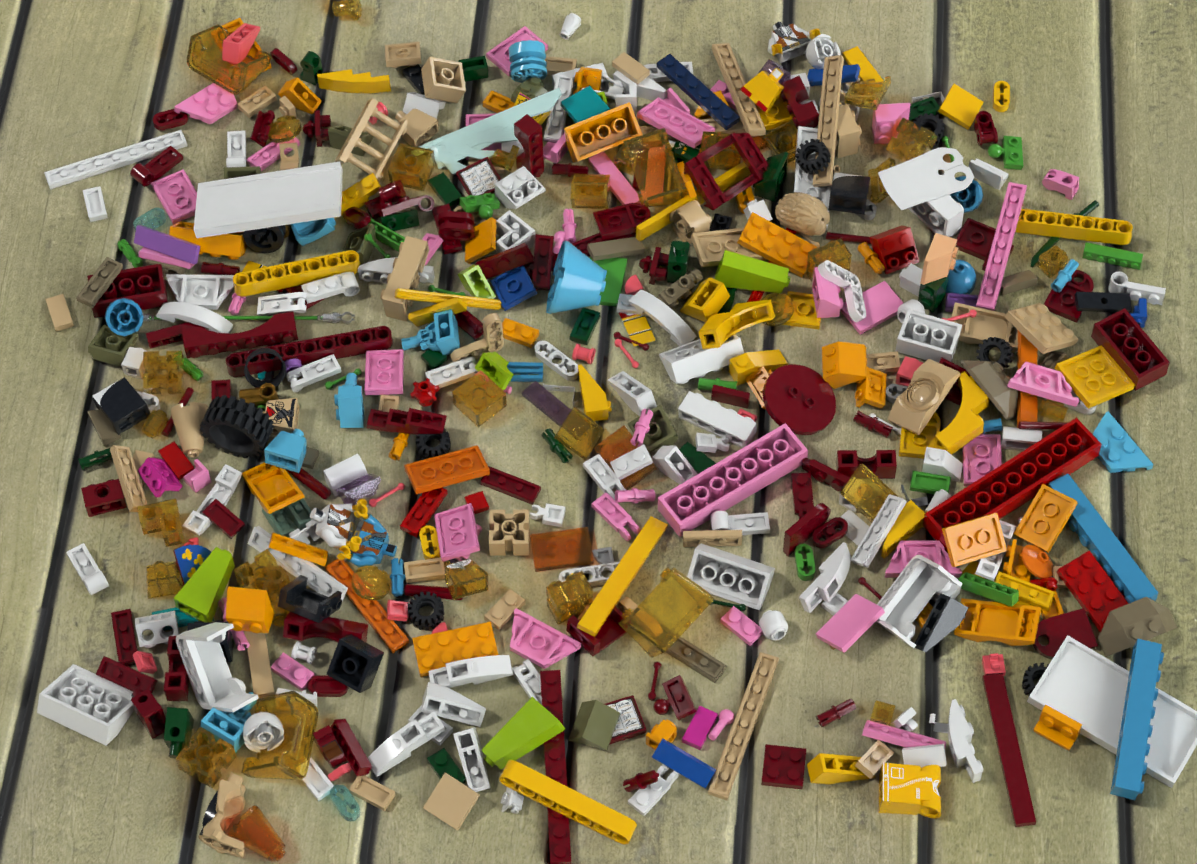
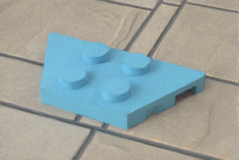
M1107 411L1093 432L1095 438L1102 444L1097 458L1110 473L1135 471L1136 468L1152 469L1153 463Z

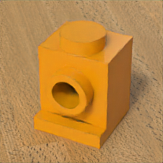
M664 719L659 725L656 724L651 730V734L649 732L646 734V745L656 750L662 738L672 743L677 737L675 724L670 720Z

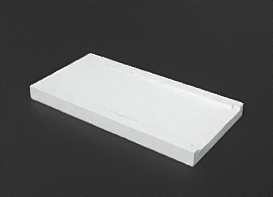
M341 162L198 183L194 221L196 238L340 217L343 175Z
M1067 635L1030 694L1027 702L1040 710L1047 705L1082 724L1080 734L1116 755L1129 671ZM1158 689L1156 701L1153 700V707H1156L1155 715L1150 720L1153 730L1151 737H1148L1147 743L1150 744L1148 756H1145L1144 762L1147 763V774L1172 788L1197 746V711Z

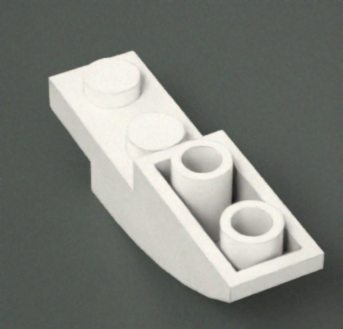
M398 257L379 259L360 265L358 267L359 279L367 282L375 281L387 284L388 274L393 271L394 259ZM425 265L423 272L418 273L420 275L419 282L433 283L435 278L434 267Z
M843 542L818 568L820 571L819 577L799 596L804 611L811 613L822 600L829 603L841 588L851 564V555L846 543Z
M509 655L464 659L446 663V667L429 671L430 683L448 688L472 682L476 685L513 675Z
M954 699L951 703L948 718L949 747L956 768L965 766L972 783L981 780L983 766L980 760H976L974 756L975 750L971 743L972 734H974L973 727L965 719L966 715L963 706L959 705L957 700Z
M432 712L418 722L414 719L390 736L370 754L368 760L372 766L371 770L376 777L411 756V751L445 731L444 725L435 712Z

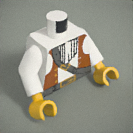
M777 22L773 25L774 31H772V36L768 42V52L773 56L776 55L780 63L806 54L808 43L816 36L821 35L820 30L816 28L807 32L798 28L795 24L784 26L782 22Z
M360 499L357 501V505L352 503L329 504L322 510L314 508L310 513V518L317 522L316 534L329 547H334L338 551L344 545L348 546L353 552L358 551L362 539L359 536H353L356 518L353 511L357 510L362 514V510L358 506L361 504L366 506L367 500Z

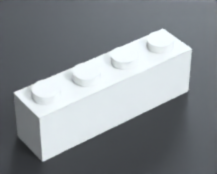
M689 391L678 408L679 418L720 438H729L730 443L741 448L749 445L757 432V423L753 419L743 417L733 409H726L716 401L707 400L699 393Z

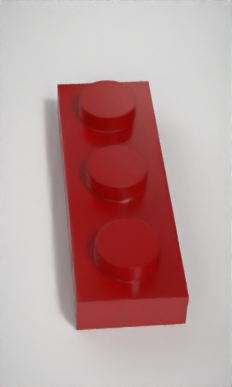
M442 487L422 493L400 524V529L417 538L420 529L428 523L447 496V489Z

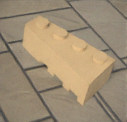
M406 236L404 242H401L399 256L394 259L393 271L388 274L386 289L382 290L380 296L387 317L408 321L407 308L408 306L412 307L414 300L396 299L395 290L397 288L409 290L418 288L420 280L418 273L423 272L429 253L427 241Z

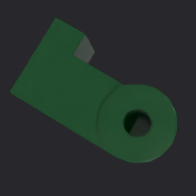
M308 51L300 62L303 68L300 79L316 85L318 83L316 74L323 73L321 59L316 53Z

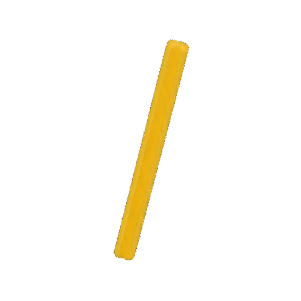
M401 288L395 290L396 299L440 303L459 297L467 307L493 310L501 308V301L496 299Z

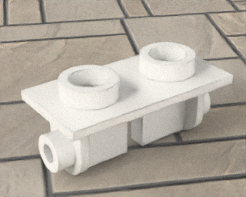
M312 519L305 524L307 527L300 531L298 528L291 532L289 538L311 544L307 538L308 536L312 538L313 542L321 538L315 532L317 522Z
M507 787L501 799V804H503L502 812L509 808L512 813L518 814L522 810L524 796L517 794L516 791Z

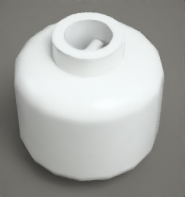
M915 299L901 304L897 311L898 320L902 324L908 309L925 314L924 306Z
M768 610L760 618L759 626L767 639L777 641L786 635L788 623L780 611Z

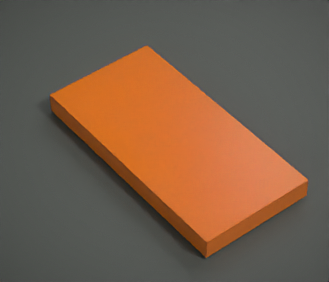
M478 445L404 465L405 472L416 494L490 475V469Z

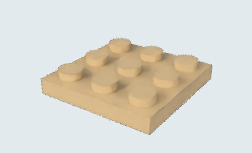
M1041 303L1011 310L1005 315V318L1042 354L1076 345L1079 340L1072 330L1063 325L1061 320L1054 316L1047 306Z

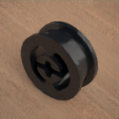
M281 225L268 227V230L267 228L244 231V241L249 248L256 252L272 253L282 247L286 227Z

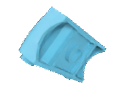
M327 218L290 225L296 240L303 247L334 231L336 221L334 218Z

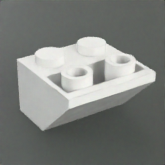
M524 166L495 183V196L506 208L517 209L546 191L541 183Z

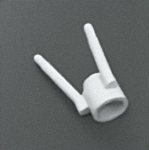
M602 73V78L614 85H610L608 92H604L605 96L615 100V95L622 94L624 88L620 87V82Z

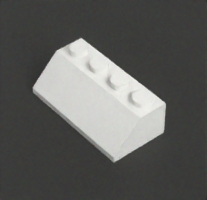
M734 334L719 348L703 349L701 341L698 339L660 353L659 357L670 379L676 384H685L689 379L701 378L708 372L722 370L723 367L729 365V359L744 354L741 338Z
M701 543L695 548L685 585L760 610L770 588L775 568Z

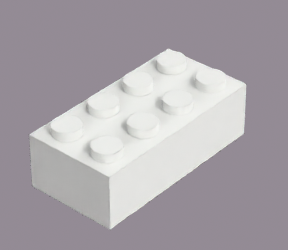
M950 194L908 208L934 233L952 238L961 230L964 209L960 203L951 198Z

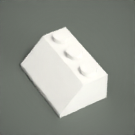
M908 309L897 338L896 351L924 360L931 359L938 363L941 357L952 362L962 324Z

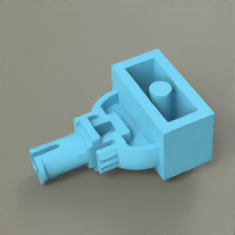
M452 309L434 313V322L430 323L425 329L419 330L416 336L401 339L404 351L420 346L422 350L441 351L442 355H447L460 348L458 322Z
M348 373L345 385L339 386L338 394L334 396L335 406L339 408L336 409V420H340L341 428H363L365 415L362 386L357 385V375L355 373Z
M259 698L234 713L219 711L213 707L201 720V735L235 754L245 743L243 727L245 721L252 716L249 711L259 702Z

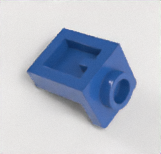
M1139 298L1138 304L1134 305L1133 313H1129L1141 328L1145 327L1147 320V299Z

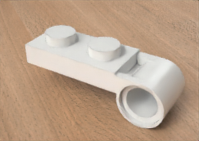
M245 131L227 132V167H246Z
M353 272L336 274L301 285L303 292L307 293V304L344 293L345 296H354L360 291Z
M1115 272L1111 276L1108 290L1110 293H1129L1130 299L1133 301L1145 298L1150 304L1162 305L1166 288L1128 282V277L1125 273Z
M716 511L710 515L712 530H742V535L770 533L768 512L728 516V513L725 511Z
M84 543L66 552L90 595L109 587L104 574L99 570Z

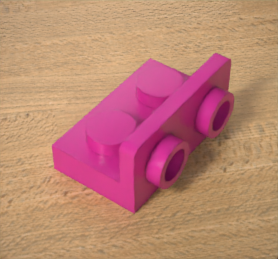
M148 457L138 469V473L155 497L159 498L165 490L179 492L183 487L164 459Z

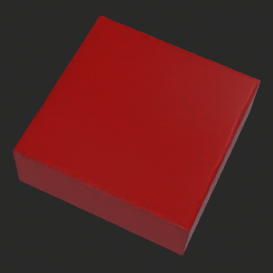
M483 491L464 497L466 504H472L474 515L489 510V505Z

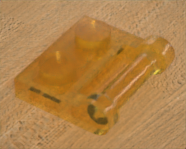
M890 157L877 168L868 171L872 193L870 201L874 204L880 203L889 196L878 172L896 166L895 160ZM878 177H879L880 192H879V190H878V179H877Z

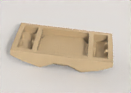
M955 302L952 317L969 313L972 309L977 311L974 318L969 316L951 321L962 324L959 341L966 344H983L982 341L984 339L988 340L989 337H996L1010 344L1009 347L1013 349L1011 352H1018V330L1005 318V313Z
M931 359L925 361L914 372L907 389L896 398L888 421L920 435L961 375L960 372Z

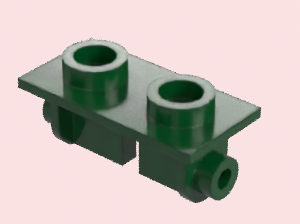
M410 209V211L381 217L382 225L393 231L420 226L417 209Z

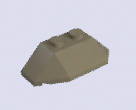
M962 360L960 364L985 392L1006 420L1015 419L1017 417L1018 390L1007 387L1011 377L1003 372V367L995 361Z
M1144 597L1110 611L1098 636V641L1105 657L1134 646L1137 639L1147 641L1177 628L1170 609L1148 597Z

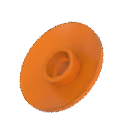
M1026 545L1022 549V562L1031 574L1040 579L1053 575L1054 565L1045 551L1035 545Z

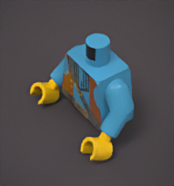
M359 505L358 508L362 510V514L356 510L354 511V516L357 518L363 517V520L359 521L353 536L361 537L360 548L358 551L353 552L348 546H341L339 550L343 553H339L337 558L339 560L347 558L348 562L362 568L373 564H380L384 555L394 557L397 546L389 544L387 530L370 513L367 514L368 509L365 505Z

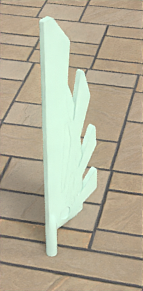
M557 88L411 149L412 153L415 156L431 149L438 169L447 167L455 175L457 171L467 167L457 161L466 157L478 160L485 157L491 158L498 154V152L482 149L493 143L518 141L514 135V123L526 114L533 117L549 112L562 95L561 90Z

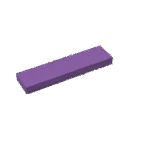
M142 225L136 226L135 244L192 264H197L200 251L199 245Z

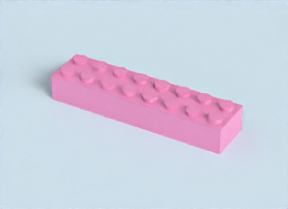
M785 423L658 497V511L677 535L681 537L683 536V531H692L711 519L710 515L713 512L726 511L802 466V460L808 457V450Z

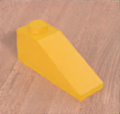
M779 349L747 352L729 359V373L733 380L737 381V386L746 383L745 378L762 366L768 371L770 369L775 371L781 366L788 365Z
M579 364L578 377L586 422L608 420V412H612L610 400L607 401L606 393L583 365Z
M912 500L905 504L886 537L881 555L884 559L897 549L900 541L908 540L923 527L925 512Z
M819 753L807 764L811 783L835 784L870 778L855 767L856 763L861 759V757Z

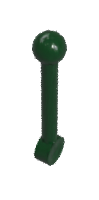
M710 596L706 598L707 605L735 606L740 611L746 610L745 604L737 605L713 600Z

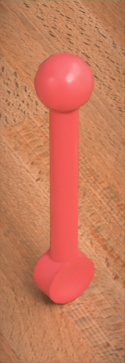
M972 309L966 314L941 319L954 321L969 316L974 318L977 311Z
M616 339L614 342L615 346L620 347L632 363L633 368H638L639 363L634 361L623 347L622 340Z
M399 483L396 488L383 494L377 499H370L369 505L371 507H375L377 505V502L383 500L384 498L388 497L389 495L395 493L398 490H403L405 488V485L403 483Z

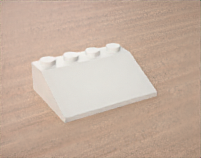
M73 664L39 694L37 713L106 746L119 734L135 710L131 702L133 692Z

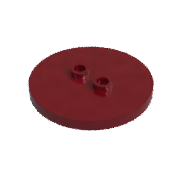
M796 364L781 366L771 373L764 384L763 402L768 414L779 426L786 423L794 434L812 435L819 433L829 425L835 415L836 399L831 386L818 372L811 368Z

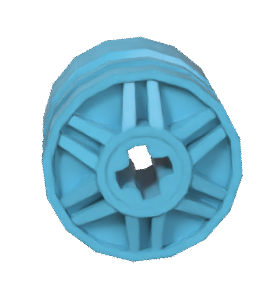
M532 40L520 41L509 47V60L512 63L510 65L512 80L523 83L532 77L542 80L547 76V64L544 61L546 59L545 45L542 42Z

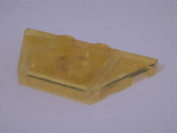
M887 76L885 81L875 83V79L853 82L844 96L845 104L877 110L891 84V76Z

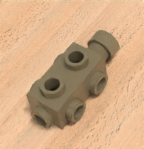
M692 268L687 274L668 286L656 298L671 309H674L680 303V299L686 300L693 294L692 289L695 287V284L703 279L701 272L697 268Z

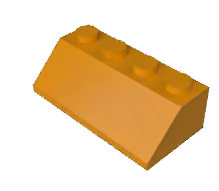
M630 102L564 128L566 145L573 163L643 136Z
M180 221L170 226L169 235L199 245V255L203 253H210L211 257L225 255L228 259L236 260L245 254L247 245L243 237L244 231L196 238L194 223Z

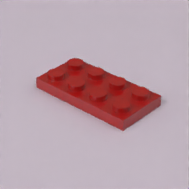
M1090 550L1056 571L1081 607L1085 609L1086 614L1100 633L1109 612L1129 604Z

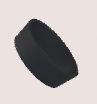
M260 348L248 356L244 374L249 384L255 388H260L265 383H271L276 387L285 378L286 365L280 354L275 350ZM262 353L277 356L282 364L279 374L267 381L257 380L252 377L247 365L254 356Z

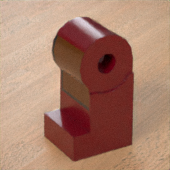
M329 725L313 733L317 747L331 768L347 761Z

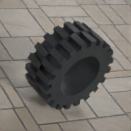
M222 395L221 398L217 396L211 401L201 422L200 432H203V437L208 438L207 441L210 444L214 443L217 449L222 448L227 454L230 452L236 457L241 455L243 458H248V456L255 458L263 453L274 425H272V419H269L270 416L267 413H262L263 409L260 407H254V403H246L245 399L242 398L237 400L235 396L228 398L226 395Z

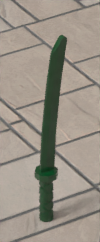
M1094 200L1080 213H1074L1073 215L1087 216L1099 206L1098 201ZM1051 237L1032 257L1030 266L1033 268L1061 238Z

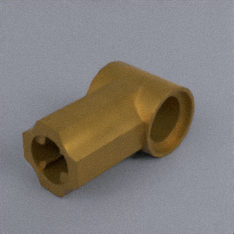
M265 383L260 388L241 389L239 391V399H245L246 403L252 402L255 405L263 404L266 406V402L270 400H279L275 386L271 383Z

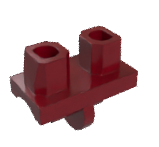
M314 110L315 123L310 120L304 124L303 133L310 138L315 135L317 147H321L322 141H329L328 129H322V127H331L330 115H320V110Z
M660 247L655 248L653 260H651V256H646V258L641 259L639 262V267L643 269V273L650 271L649 284L655 285L656 280L665 281L667 276V269L659 268V265L668 267L669 254L661 253Z

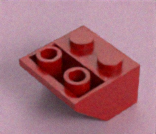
M901 225L869 237L873 252L878 254V259L885 267V274L920 262L911 227Z

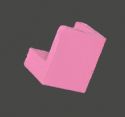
M198 459L194 460L196 468L183 477L184 481L195 493L211 483L207 468Z

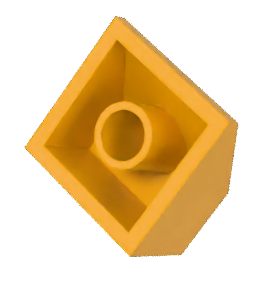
M839 341L823 346V379L833 389L866 379V346L864 344Z
M228 586L226 620L229 624H233L234 628L231 630L268 633L274 617V611L267 590Z

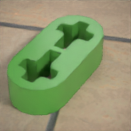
M800 544L795 549L797 575L801 580L809 581L815 576L813 550L807 544ZM801 551H805L806 559H803ZM806 565H807V570L809 571L808 574H805V571H803V570H804V566H806Z

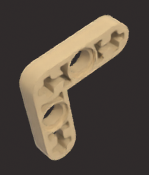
M491 313L483 319V339L458 348L451 353L450 357L453 362L471 356L477 360L483 353L497 352L503 347L502 321L497 313Z

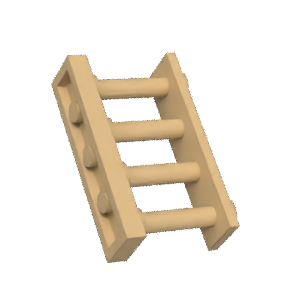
M372 98L365 104L334 162L340 161L341 165L345 162H350L369 175L374 173L379 181L383 176L382 170L400 136H404L408 129L406 125L409 120L405 119L400 124L378 111L376 107L378 101ZM374 116L395 129L396 131L392 139L371 127L370 123H368L369 118ZM366 131L387 144L385 152L382 154L362 142L361 138H359L361 133ZM358 147L380 160L376 168L373 169L355 158L351 153L353 148Z

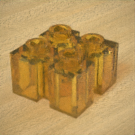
M902 118L896 129L898 136L897 138L892 136L886 150L889 154L901 160L905 156L904 159L908 161L925 154L926 149L931 150L938 137L934 132L924 127L918 130L919 128L915 123Z
M159 351L143 352V367L145 372H148V374H143V389L145 393L161 394V389H167L169 394L184 393V378L182 373H179L184 371L182 351H166V356H160ZM163 370L167 371L165 375H161L160 373H162Z
M266 549L254 557L255 562L249 564L247 561L235 568L234 572L237 582L242 588L267 590L271 601L270 596L275 593L279 596L280 589L289 584L290 579L283 568L277 566L276 559Z
M582 571L568 575L564 582L554 581L546 587L547 607L557 625L567 621L575 614L580 615L587 610L585 609L587 604L590 607L593 602L591 599L593 598V589Z
M199 727L190 739L191 747L185 746L175 759L180 770L192 777L196 773L200 782L213 788L222 776L220 771L222 767L228 769L237 756L233 745L221 738L216 742L212 733Z

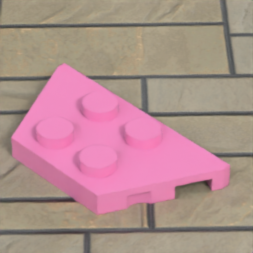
M224 76L177 104L174 111L176 113H180V111L188 113L190 118L212 124L237 109V101L228 78Z
M1026 361L1007 384L1009 388L1074 407L1079 403L1078 397H1073L1070 393L1072 388L1065 381L1062 372Z
M900 541L885 572V578H897L914 556L921 555L939 564L956 578L962 575L960 568L957 569L951 566L949 554L945 551L940 541Z
M515 608L510 651L525 659H529L532 663L545 669L581 648L580 642Z

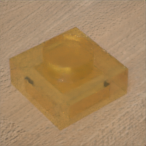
M876 700L870 721L890 726L895 705Z

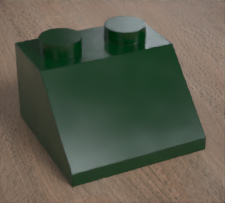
M788 152L767 158L768 166L763 173V179L753 184V188H755L754 196L775 202L787 176Z

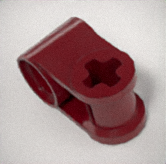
M987 111L978 112L974 123L978 145L982 146L985 143L992 142L997 144L998 134L991 114Z
M401 180L379 187L380 197L385 203L391 201L394 203L399 201V198L407 196Z

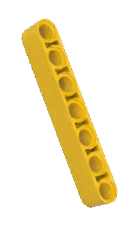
M1021 209L1015 232L1127 245L1131 242L1133 226L1130 222L1124 220Z
M348 250L239 272L233 277L234 291L238 296L244 297L299 286L345 272L356 274L360 266L359 254L356 251Z
M515 760L507 762L499 778V781L506 787L620 844H628L637 827L636 822L631 818Z

